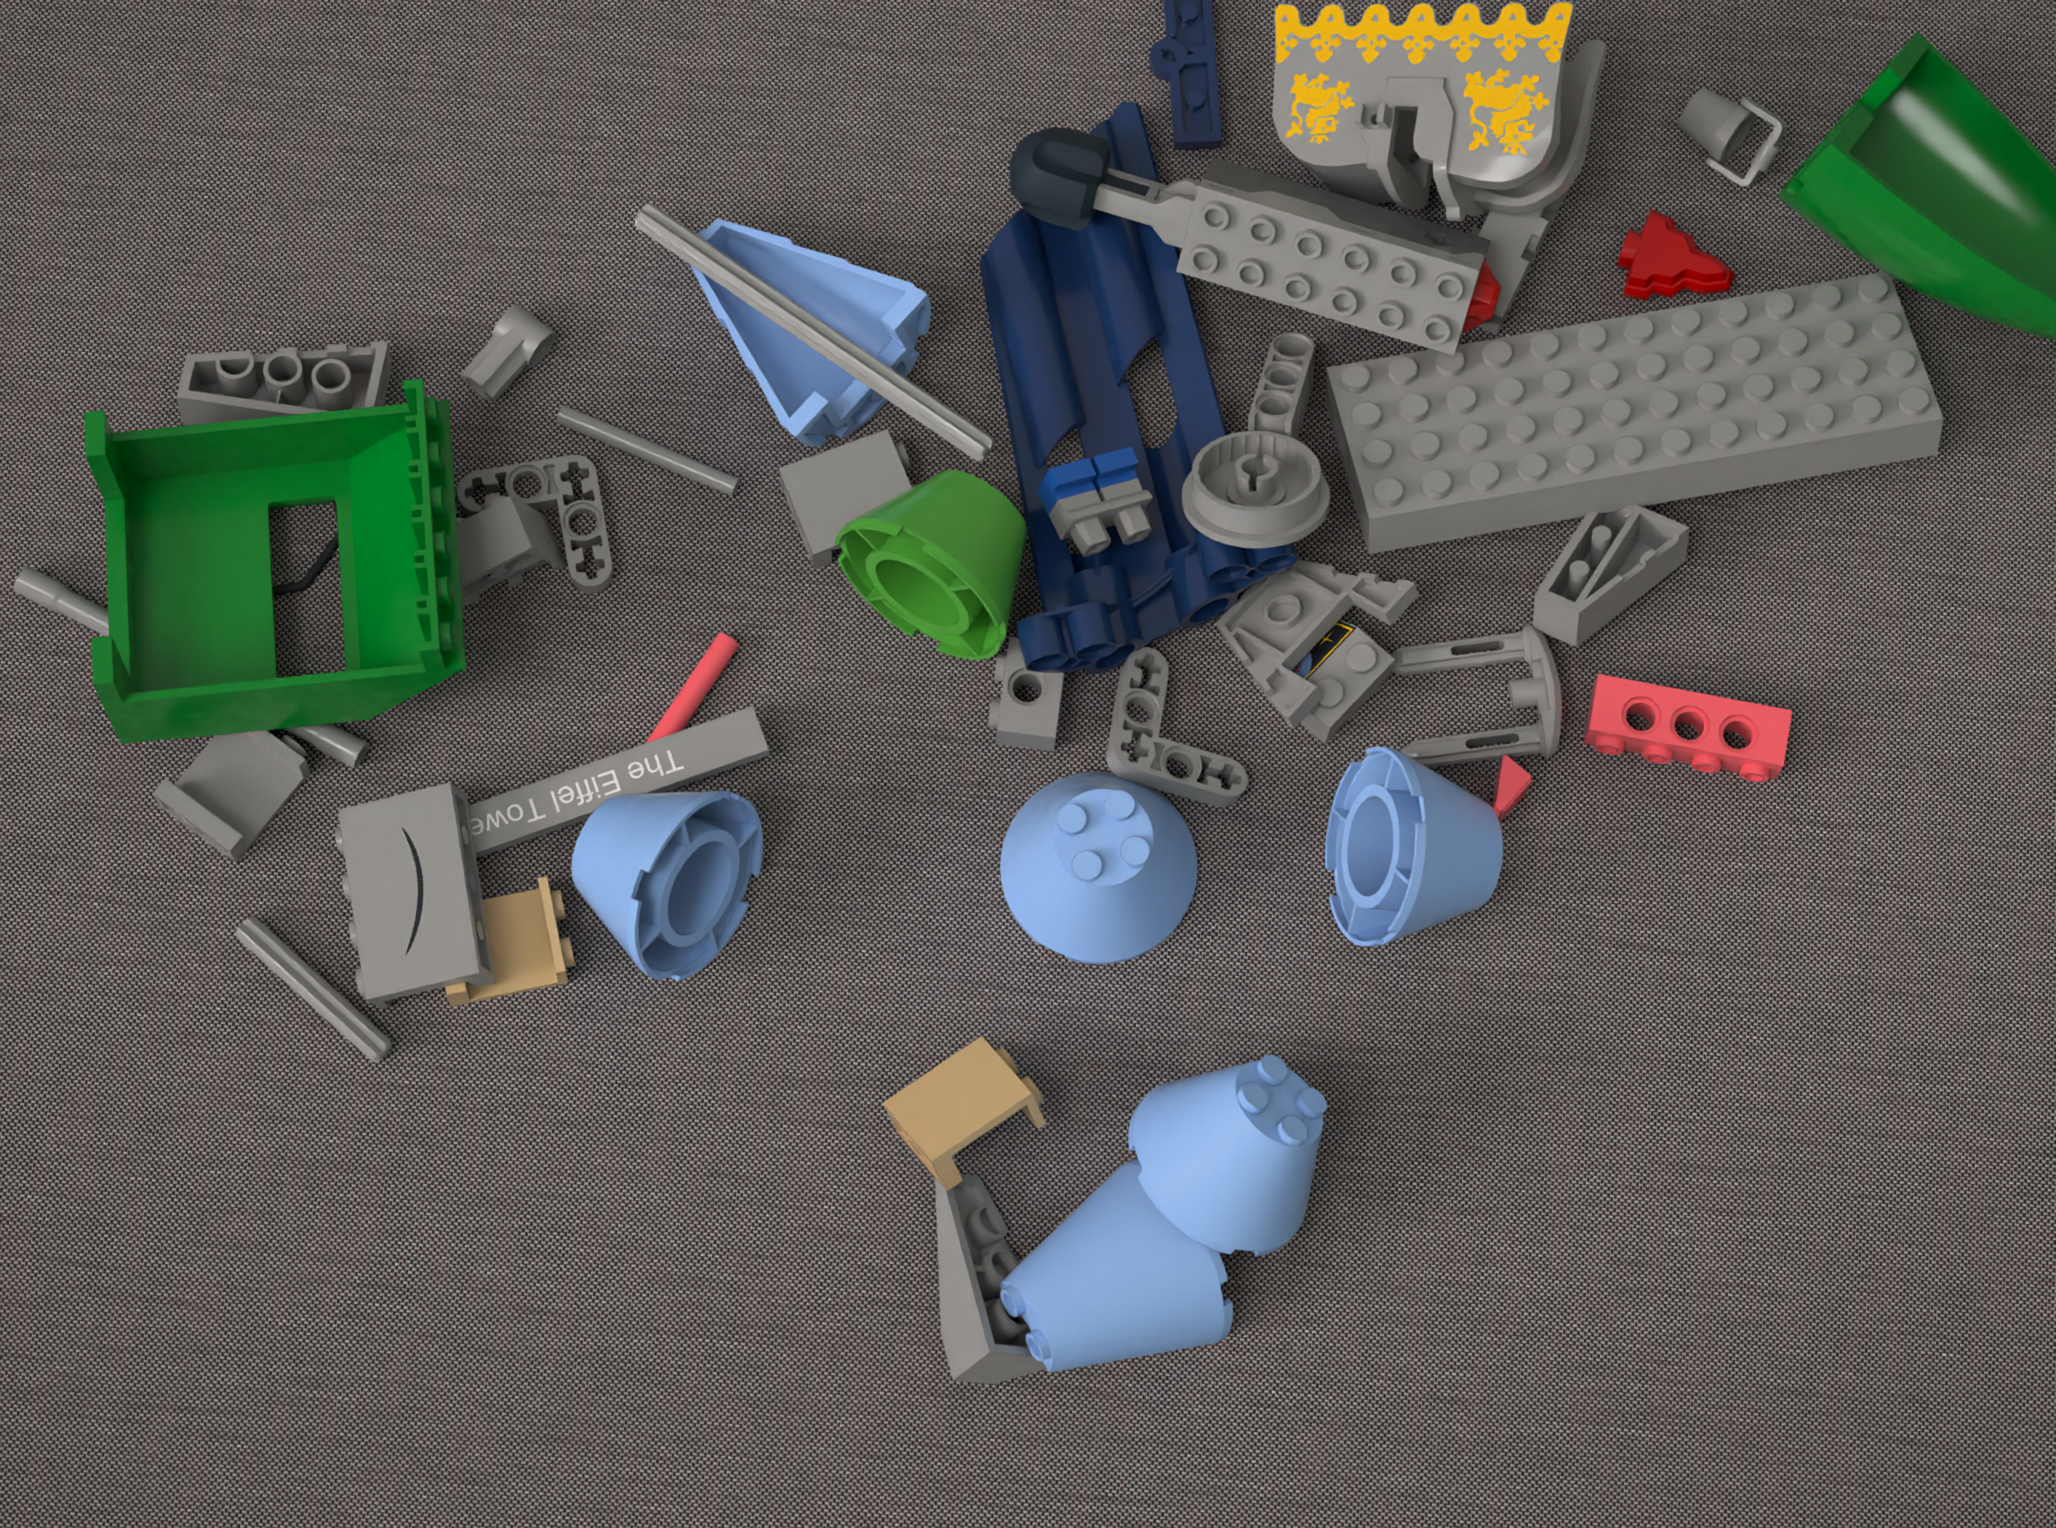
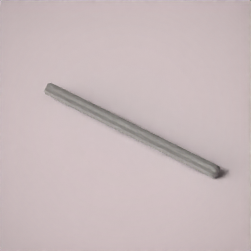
M647 203L638 212L635 226L974 460L982 462L990 454L995 440L988 433L655 205Z

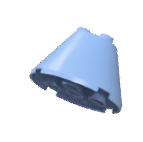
M1094 771L1070 775L1058 779L1036 792L1025 802L1012 820L1003 842L1000 859V876L1004 897L1011 913L1021 928L1040 946L1042 944L1054 952L1066 956L1068 960L1086 964L1104 965L1128 961L1142 956L1163 943L1179 926L1180 921L1187 912L1193 899L1197 881L1198 862L1196 848L1190 830L1179 811L1156 789L1122 779L1111 772Z
M1265 1055L1258 1061L1164 1083L1144 1097L1137 1105L1130 1120L1128 1130L1129 1151L1136 1150L1142 1172L1137 1177L1145 1192L1161 1213L1178 1229L1197 1242L1230 1255L1236 1249L1255 1251V1256L1272 1253L1289 1242L1303 1223L1323 1129V1113L1327 1109V1103L1324 1096L1318 1090L1310 1088L1301 1077L1288 1069L1280 1058L1273 1055Z

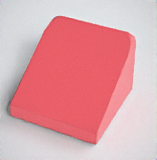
M1503 755L1498 767L1492 808L1498 817L1499 823L1523 798L1532 782V776L1507 755Z

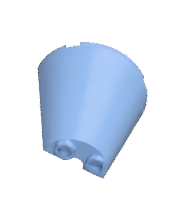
M1138 1159L1119 1166L999 1284L1001 1288L1000 1296L1005 1309L1012 1317L1020 1315L1026 1321L1031 1331L1026 1335L1027 1346L1037 1361H1043L1049 1373L1218 1343L1226 1339L1231 1330L1233 1302L1230 1299L1223 1301L1221 1286L1222 1283L1228 1281V1277L1219 1251L1192 1239L1161 1213L1149 1198L1137 1177L1142 1172Z

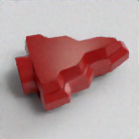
M1653 209L1649 211L1641 233L1628 229L1616 267L1628 270L1623 296L1643 301L1649 300L1653 295L1673 298L1684 290L1701 295L1729 292L1735 274L1717 256L1698 250L1692 235L1675 228L1673 218Z

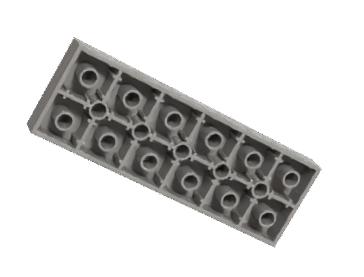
M1885 272L1459 344L1454 356L1430 349L1326 367L1325 404L1368 554L1585 517L1586 514L1593 512L1602 514L1619 511L1627 506H1648L1934 456L1938 454L1944 422L1893 280Z

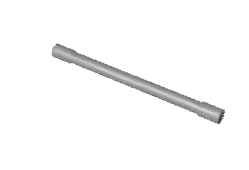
M30 566L24 567L19 573L14 584V592L51 611H58L106 637L109 636L107 609L70 591L64 584ZM333 724L283 728L313 744L317 750L353 769L359 767L369 748L368 742Z

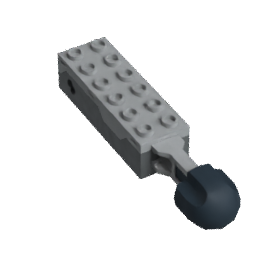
M1051 127L1026 137L1017 145L1010 159L1009 178L1011 192L1025 211L1042 221L1079 232L1089 226L1097 209L1150 225L1165 244L1182 248L1176 272L1449 355H1455L1463 333L1492 319L1501 291V285L1485 259L1491 241L1489 239L1216 157L1212 158L1201 182L1184 178L1165 185L1109 168L1111 146L1107 139L1071 128Z

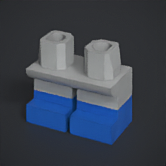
M1132 446L1093 456L1091 461L1089 458L1052 467L1036 489L1060 539L1064 540L1072 537L1083 557L1100 553L1108 547L1111 539L1106 531L1107 527L1115 525L1123 544L1126 545L1144 540L1152 530L1145 508L1153 497L1148 490H1142L1135 472L1139 462Z

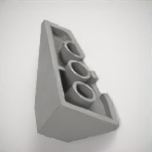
M960 1174L963 1181L946 1192L935 1178L941 1337L953 1381L995 1384L1047 1369L1043 1361L1039 1362L1033 1357L1027 1346L1026 1335L1031 1331L1026 1321L1020 1315L1012 1317L1002 1303L999 1284L1024 1259L1016 1260L1004 1238L1008 1227L979 1176Z

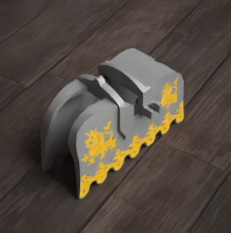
M1569 1L1553 3L1547 9L1543 21L1538 24L1530 23L1529 11L1522 3L1511 2L1501 9L1497 21L1489 25L1484 24L1481 9L1471 2L1463 3L1457 7L1451 21L1445 25L1438 24L1437 12L1430 4L1424 2L1413 6L1408 13L1406 21L1400 25L1393 24L1392 12L1385 4L1381 3L1371 4L1365 9L1358 24L1348 25L1346 11L1340 5L1331 3L1325 5L1320 10L1316 21L1309 26L1303 25L1302 13L1295 5L1282 3L1274 7L1275 69L1272 118L1279 140L1332 193L1369 204L1395 202L1404 210H1420L1428 205L1431 178H1434L1439 195L1446 206L1448 221H1463L1465 217L1478 216L1484 210L1507 214L1531 213L1546 207L1563 195L1581 172L1586 157L1596 94L1608 46L1602 40L1586 41L1580 46L1576 58L1571 62H1565L1570 29L1576 12V7Z

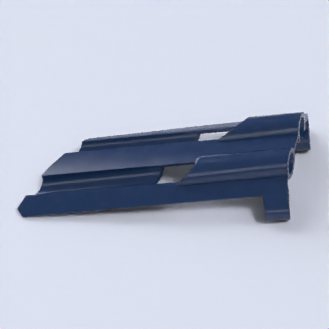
M1122 101L1109 119L1103 120L1088 134L1107 139L1111 146L1109 168L1161 183L1140 105ZM1021 209L998 232L979 262L1043 613L1028 616L1017 622L1016 618L1014 622L1025 668L1032 672L1072 673L1085 669L1088 674L1096 675L1112 670L1123 664L1130 653L1141 650L1143 646L1181 627L1184 629L1199 627L1221 616L1233 606L1240 592L1252 584L1283 571L1298 560L1294 542L1272 548H1241L1231 546L1205 536L1194 528L1186 518L1182 507V488L1187 476L1192 471L1194 459L1207 444L1228 435L1187 279L1185 274L1176 272L1180 258L1178 247L1165 244L1150 225L1097 209L1089 226L1079 232L1042 221ZM1158 338L1177 409V420L1168 441L1163 446L1152 449L1143 443L1126 375L1142 350ZM1077 428L1084 459L1089 458L1090 461L1096 455L1130 446L1133 447L1139 462L1135 468L1136 475L1142 490H1148L1153 497L1145 508L1152 530L1144 540L1129 545L1123 544L1114 525L1106 528L1111 539L1108 547L1100 553L1083 557L1081 552L1071 555L1067 540L1060 539L1036 489L1049 471L1047 466L1049 456L1072 430Z

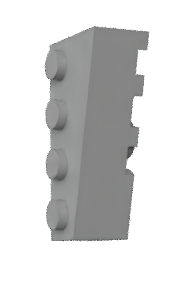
M1568 190L1546 207L1531 213L1507 214L1484 210L1483 213L1488 216L1482 228L1474 226L1470 234L1491 240L1485 259L1500 283L1501 291L1492 319L1477 327L1498 335Z
M374 341L371 342L369 347L347 348L346 343L326 345V350L298 352L297 347L277 348V353L252 355L251 350L186 355L177 393L182 424L197 425L384 406L392 371L389 342Z

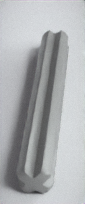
M250 916L240 924L235 932L238 939L372 1062L377 1063L388 1054L392 1048L390 1039L260 920Z

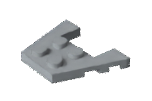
M1298 559L1295 564L1283 571L1252 584L1215 624L1221 636L1287 725L1295 729L1323 697L1316 685L1292 672L1294 667L1353 605L1391 626L1419 596L1415 584L1409 580L1398 579L1397 583L1379 580L1377 574L1362 571L1357 576L1339 573L1334 566Z

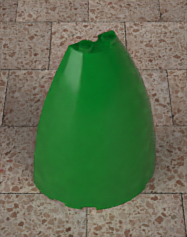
M1916 32L1876 76V79L1861 95L1862 97L1855 100L1820 144L1814 148L1784 185L1778 197L1788 207L1838 244L1916 292L1976 318L2038 337L2056 340V169L2037 147L1960 70L1922 35Z

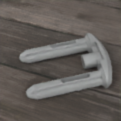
M1524 624L1521 632L1400 647L1390 654L1395 659L1391 672L1401 676L1484 667L1486 665L1524 660L1528 663L1529 672H1531L1532 677L1509 680V696L1512 709L1536 706L1538 713L1537 724L1414 740L1400 750L1401 753L1425 767L1431 768L1485 760H1498L1503 755L1515 757L1538 753L1544 756L1545 760H1548L1557 751L1562 720L1561 686L1556 664L1542 632L1532 625ZM1501 649V650H1494V651H1487V652H1479V653H1471V654H1464V655H1453V654L1467 653V652H1475V651H1482V650ZM1509 741H1514V742H1516V743H1510V744L1487 746V747L1472 748V749L1467 748V747H1471V746L1487 745V744L1502 743V742H1509Z

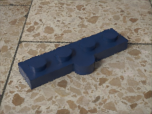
M1163 0L1166 38L1159 40L1151 48L1149 66L1151 72L1156 77L1169 81L1174 150L1221 148L1222 131L1212 0Z

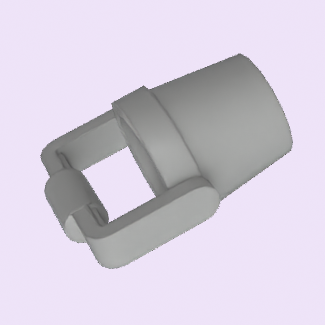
M1703 87L1695 93L1684 108L1678 121V127L1709 152V156L1705 161L1707 165L1740 186L1753 185L1762 172L1766 173L1780 151L1781 147L1778 144L1786 133V122L1748 97L1744 96L1740 102L1741 105ZM1756 115H1758L1775 127L1768 139L1765 138L1750 162V169L1743 176L1726 165L1725 162L1739 149L1751 130Z

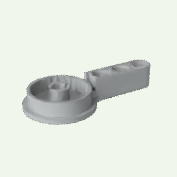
M1286 332L1273 339L1248 415V431L1225 435L1202 448L1195 457L1192 471L1183 484L1182 507L1186 518L1199 532L1215 541L1241 548L1283 546L1308 536L1327 517L1330 507L1329 485L1321 473L1320 463L1316 455L1305 444L1297 440L1312 392L1314 377V341L1306 334Z

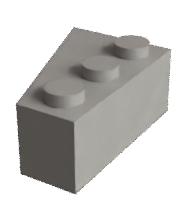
M512 496L492 498L481 506L480 512L467 519L457 518L462 607L481 600L479 592L507 580L510 588L524 583L522 573L547 563L550 564L552 571L567 566L546 515Z
M1639 505L1623 507V510L1599 514V512L1586 514L1535 593L1532 626L1538 631L1577 647L1686 562L1690 527Z

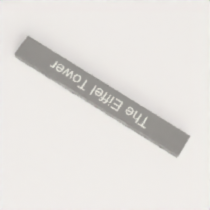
M747 707L469 805L476 858L587 820L604 801L615 795L664 793L769 756L770 752L754 707Z

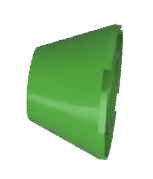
M944 470L848 522L840 530L835 539V544L841 545L843 553L837 560L845 576L869 605L901 631L912 638L919 631L941 642L937 647V651L969 660L988 659L994 656L1003 645L1007 634L1027 528L1016 507L996 488L972 474L959 470Z

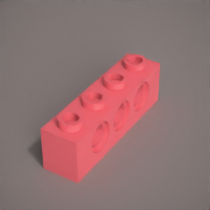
M1598 674L1591 691L1583 743L1594 745L1596 751L1604 754L1620 755L1623 751L1643 754L1642 758L1651 763L1669 764L1674 760L1690 763L1691 768L1699 772L1718 773L1722 769L1738 772L1739 776L1747 781L1767 782L1769 778L1776 780L1784 766L1792 710ZM1631 714L1642 715L1649 722L1650 728L1644 731L1635 730L1628 724L1626 716ZM1679 723L1690 724L1697 731L1698 738L1686 740L1680 737L1675 730V725ZM1728 732L1738 733L1744 738L1746 747L1743 749L1730 747L1725 742L1723 734Z

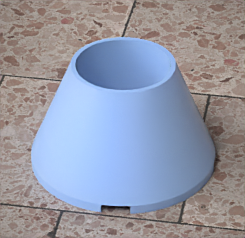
M1376 746L1366 749V754L1368 755L1363 761H1352L1344 773L1332 803L1325 843V869L1334 870L1337 894L1328 897L1333 916L1347 939L1356 945L1365 947H1379L1482 907L1495 890L1503 856L1501 826L1490 804L1400 751L1389 747Z
M729 791L615 795L604 801L591 814L583 826L573 852L572 879L578 892L643 973L659 981L663 978H672L676 981L684 980L702 970L720 953L735 933L749 907V903L742 899L748 886L750 875L759 876L763 856L761 822L755 808L748 800Z

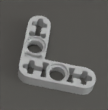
M567 455L477 470L466 474L460 480L457 486V497L462 511L469 517L480 512L483 505H476L474 498L469 497L474 495V487L483 486L486 493H492L485 496L486 502L501 496L498 481L504 480L507 496H512L536 510L558 507L568 569L573 585L579 591L586 594L602 592L610 585L613 579V565L599 483L594 464L588 458L581 455ZM579 470L581 477H588L581 481L584 500L574 501L572 485L570 482L564 481L570 478L569 471ZM532 476L541 482V489L534 497L522 498L514 492L515 483L522 477ZM588 513L597 520V526L592 533L577 535L570 529V522L577 514ZM592 547L596 566L605 567L597 570V578L588 579L585 572H578L585 569L582 548L588 549Z
M1142 647L1141 650L1130 653L1122 665L1119 674L1106 753V761L1110 770L1122 779L1216 807L1225 808L1233 805L1248 785V775L1244 767L1238 761L1229 757L1159 737L1169 676V665L1166 658L1153 648ZM1139 665L1147 667V674L1151 676L1144 689L1138 688L1142 679V670L1138 668ZM1138 704L1142 706L1149 715V722L1138 723L1132 720L1126 711V705ZM1132 738H1138L1134 744L1133 751L1134 758L1138 759L1136 762L1129 761V755L1124 751ZM1177 759L1187 767L1189 776L1184 779L1172 776L1167 770L1166 760ZM1203 769L1204 772L1202 773L1200 778H1203L1204 780L1202 781V783L1197 782V779L1200 776V773ZM1218 775L1226 777L1225 783L1230 786L1228 790L1221 787V780L1217 778Z

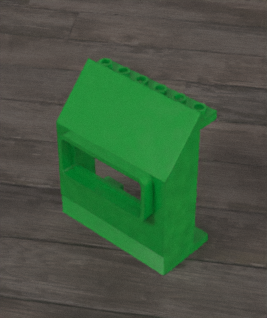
M423 378L403 380V390L407 404L113 433L104 410L84 412L85 455L105 504L109 636L91 638L93 685L120 743L158 741L159 739L167 740L169 738L185 739L370 720L466 668L449 399L437 400L436 396L428 397ZM333 501H336L345 671L278 678L270 509L333 503Z

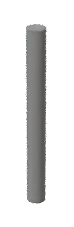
M563 405L558 412L556 423L732 497L739 486L740 479L568 406Z

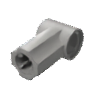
M519 304L513 305L495 325L492 339L461 373L462 380L477 395L494 404L527 365L534 367L547 355L556 340V333Z

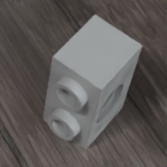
M1009 637L1007 653H997L994 681L1003 682L1001 699H991L988 727L997 728V745L1054 752L1064 673L1028 671L1025 668L1018 638ZM1027 685L1036 688L1040 696L1032 702H1023L1014 695V691L1021 686Z

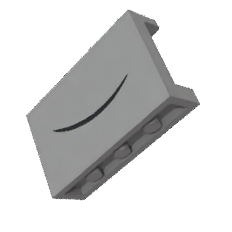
M449 782L338 809L340 826L335 829V839L340 853L345 856L347 873L342 875V887L346 899L352 904L354 920L349 922V935L354 948L359 952L361 968L356 970V983L361 996L380 1009L391 1007V999L463 982H468L476 988L494 984L495 977L467 794Z

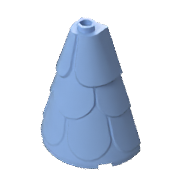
M718 218L708 228L701 230L697 234L904 377H907L920 355L914 349L919 333L922 335L927 334L931 321L929 297L921 289L916 288L913 283L850 264L843 258L796 246L791 239ZM691 265L718 321L725 329L729 330L746 367L756 377L781 426L789 431L798 441L808 446H823L827 441L825 437L836 434L842 439L870 420L888 402L883 396Z

